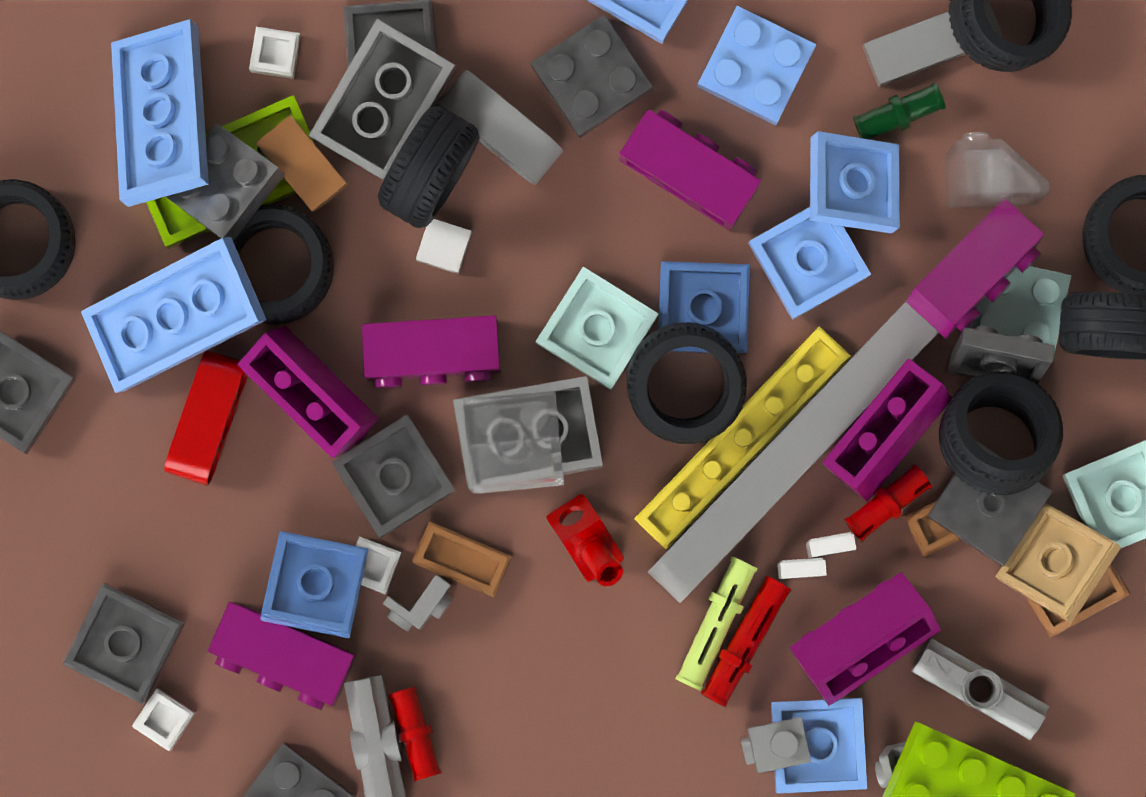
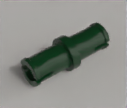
M933 83L931 86L901 98L898 95L888 98L889 103L859 116L856 115L853 117V121L860 138L871 139L898 127L901 131L910 128V122L938 110H944L946 105L938 85Z

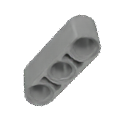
M468 70L461 74L437 103L438 106L446 108L448 111L458 115V117L468 121V123L473 124L478 129L479 142L534 186L564 152L550 136Z

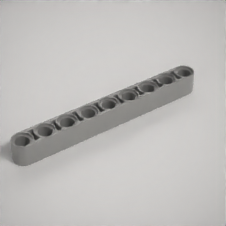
M905 302L647 573L681 603L872 403L908 358L913 360L939 332Z

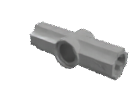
M929 638L922 647L911 669L912 673L961 700L966 706L980 711L1028 740H1031L1039 730L1050 707L1003 680L993 671L984 669L933 638ZM984 676L990 683L991 691L985 700L977 702L969 693V685L975 677Z
M383 675L345 682L344 686L353 730H350L351 746L357 770H361L365 797H406L400 762L403 760L401 744H399L397 738L398 730L396 723L391 720L389 700Z

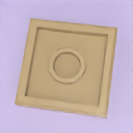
M1045 503L1005 565L1000 568L995 577L1003 584L1072 623L1121 547L1111 539Z

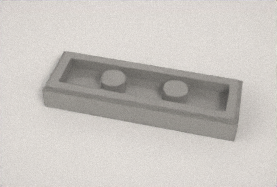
M984 0V10L989 24L1000 37L1004 38L989 0ZM948 12L863 44V50L878 87L965 55L964 50L959 47V42H956V38L952 34L954 31L950 27V15H948Z

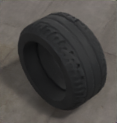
M950 0L951 2L949 3L950 27L954 31L952 34L955 36L956 42L960 44L959 47L975 63L994 71H1019L1046 59L1063 43L1071 25L1072 7L1070 4L1072 0H1032L1036 12L1035 31L1028 45H1017L1006 41L993 30L985 14L984 0Z
M430 107L409 134L387 172L378 192L380 206L406 223H410L413 227H427L444 205L473 155L480 138L478 129L444 107Z
M1136 175L1115 183L1095 200L1084 221L1082 242L1089 265L1104 283L1123 293L1146 295V272L1135 270L1122 262L1115 254L1109 240V222L1113 212L1126 201L1133 199L1146 200V175Z
M0 180V209L12 204H28L38 209L48 223L49 243L41 261L34 268L21 275L9 277L0 275L1 298L12 300L33 298L53 288L68 271L74 257L76 245L74 226L65 207L44 188L25 180Z
M267 204L259 207L234 239L233 243L239 254L244 244L252 236L272 228L290 230L300 236L306 243L311 255V270L300 290L280 301L266 302L258 299L266 317V321L262 323L273 325L286 324L305 317L325 298L333 278V254L324 233L309 216L290 206Z
M1076 292L1069 294L1063 299L1061 304L1062 311L1060 313L1059 344L1065 352L1102 358L1146 360L1145 294Z
M673 323L652 332L636 348L627 370V392L637 418L651 433L673 443L696 444L720 435L735 421L746 397V372L735 348L718 331L698 323ZM680 347H697L711 353L720 363L724 373L722 394L716 404L702 415L686 419L668 416L662 413L651 400L648 390L649 374L655 363L667 352Z
M988 372L968 380L956 391L940 421L939 445L941 446L940 450L943 458L946 459L947 466L950 467L951 471L955 472L956 477H959L962 482L965 481L966 485L972 486L975 490L980 489V492H987V494L1010 495L1032 487L1049 470L1062 446L1063 421L1061 420L1062 416L1059 413V408L1055 406L1056 402L1052 400L1051 395H1048L1045 389L1041 388V385H1037L1035 381L1029 380L1028 377L1024 378L1021 374H1015L1014 372ZM981 407H998L1012 412L1025 423L1032 435L1034 443L1033 455L1020 460H1004L988 454L971 436L967 424V414Z

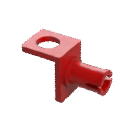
M579 494L546 516L547 521L587 582L596 579L600 585L606 587L616 584L621 579L623 568L620 566V562L623 561L624 556L584 494ZM574 511H583V516L579 521L569 526L562 525L564 518Z

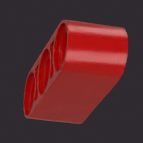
M211 350L204 352L166 458L164 468L166 473L205 486L210 484L248 375L237 365L241 360Z

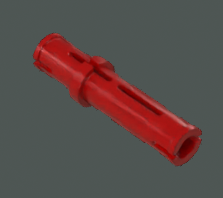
M765 577L764 583L726 650L721 648L717 655L720 661L700 693L725 708L744 672L749 674L753 666L749 663L782 604L792 591L771 577Z

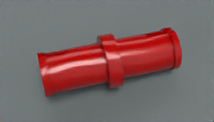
M913 465L911 469L885 489L879 487L874 492V498L851 516L846 517L844 521L858 540L863 542L866 540V537L889 519L897 520L902 516L901 510L926 490L931 489L932 485L925 474L916 465Z
M416 686L388 695L400 729V734L397 735L399 744L404 743L414 782L442 773L429 735L433 733L431 724L426 725Z

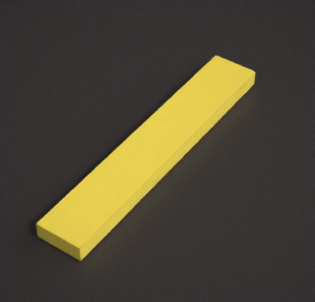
M819 326L743 405L735 421L720 435L710 439L634 520L667 550L852 356Z

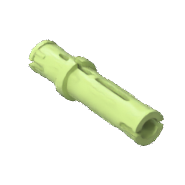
M733 556L730 559L731 562L717 592H711L708 600L712 601L693 640L681 670L675 678L700 691L736 613L741 615L744 606L740 604L754 573L758 569ZM735 584V587H734V589H733V591H732V593H731V595H730V598H729L728 601H727V598H728V596H729V594H730V591H731L733 585ZM725 606L724 611H723V613H722L720 619L718 620V617H719V615H720V613H721L723 607ZM715 627V630H714V632H713V634H712V636H711V638H710V641H709V643H708V645H707V647H706V649H705V651H704V654H703V656H702L700 662H698V660H699V658H700V656H701V654H702V652H703V650H704V647H705V645H706V643H707V641H708V639H709V637H710V634H711L713 628Z

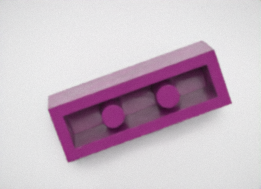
M648 109L620 151L619 161L723 228L731 231L760 186L761 180L755 177L757 170L737 157L732 162L717 153L720 147L704 135L697 134L693 138L680 129L682 123L668 112L660 110L656 114Z
M1004 198L913 289L906 303L945 339L956 328L962 332L964 327L969 328L981 315V312L976 308L986 298L993 303L1010 286L1011 282L1006 278L1016 268L1023 273L1039 257L1041 253L1036 247L1045 234Z
M496 315L361 324L364 378L368 382L375 381L376 388L402 387V379L420 378V385L422 386L447 384V376L465 375L466 383L492 381L491 374L501 373L498 320Z
M286 326L265 332L237 364L332 459L352 450L380 419Z
M908 358L822 463L837 479L868 502L874 495V492L884 483L952 399L951 395L940 381Z
M900 572L890 580L880 583L874 591L853 605L843 608L837 616L816 630L806 633L789 648L802 671L827 705L830 706L940 632L941 629L928 604L904 574Z
M236 602L228 603L207 651L218 656L215 661L216 665L240 674L242 667L259 674L256 680L257 683L281 692L284 685L299 691L300 694L297 700L314 708L322 710L325 703L331 706L336 705L357 657L356 654L294 627L261 621L260 612Z

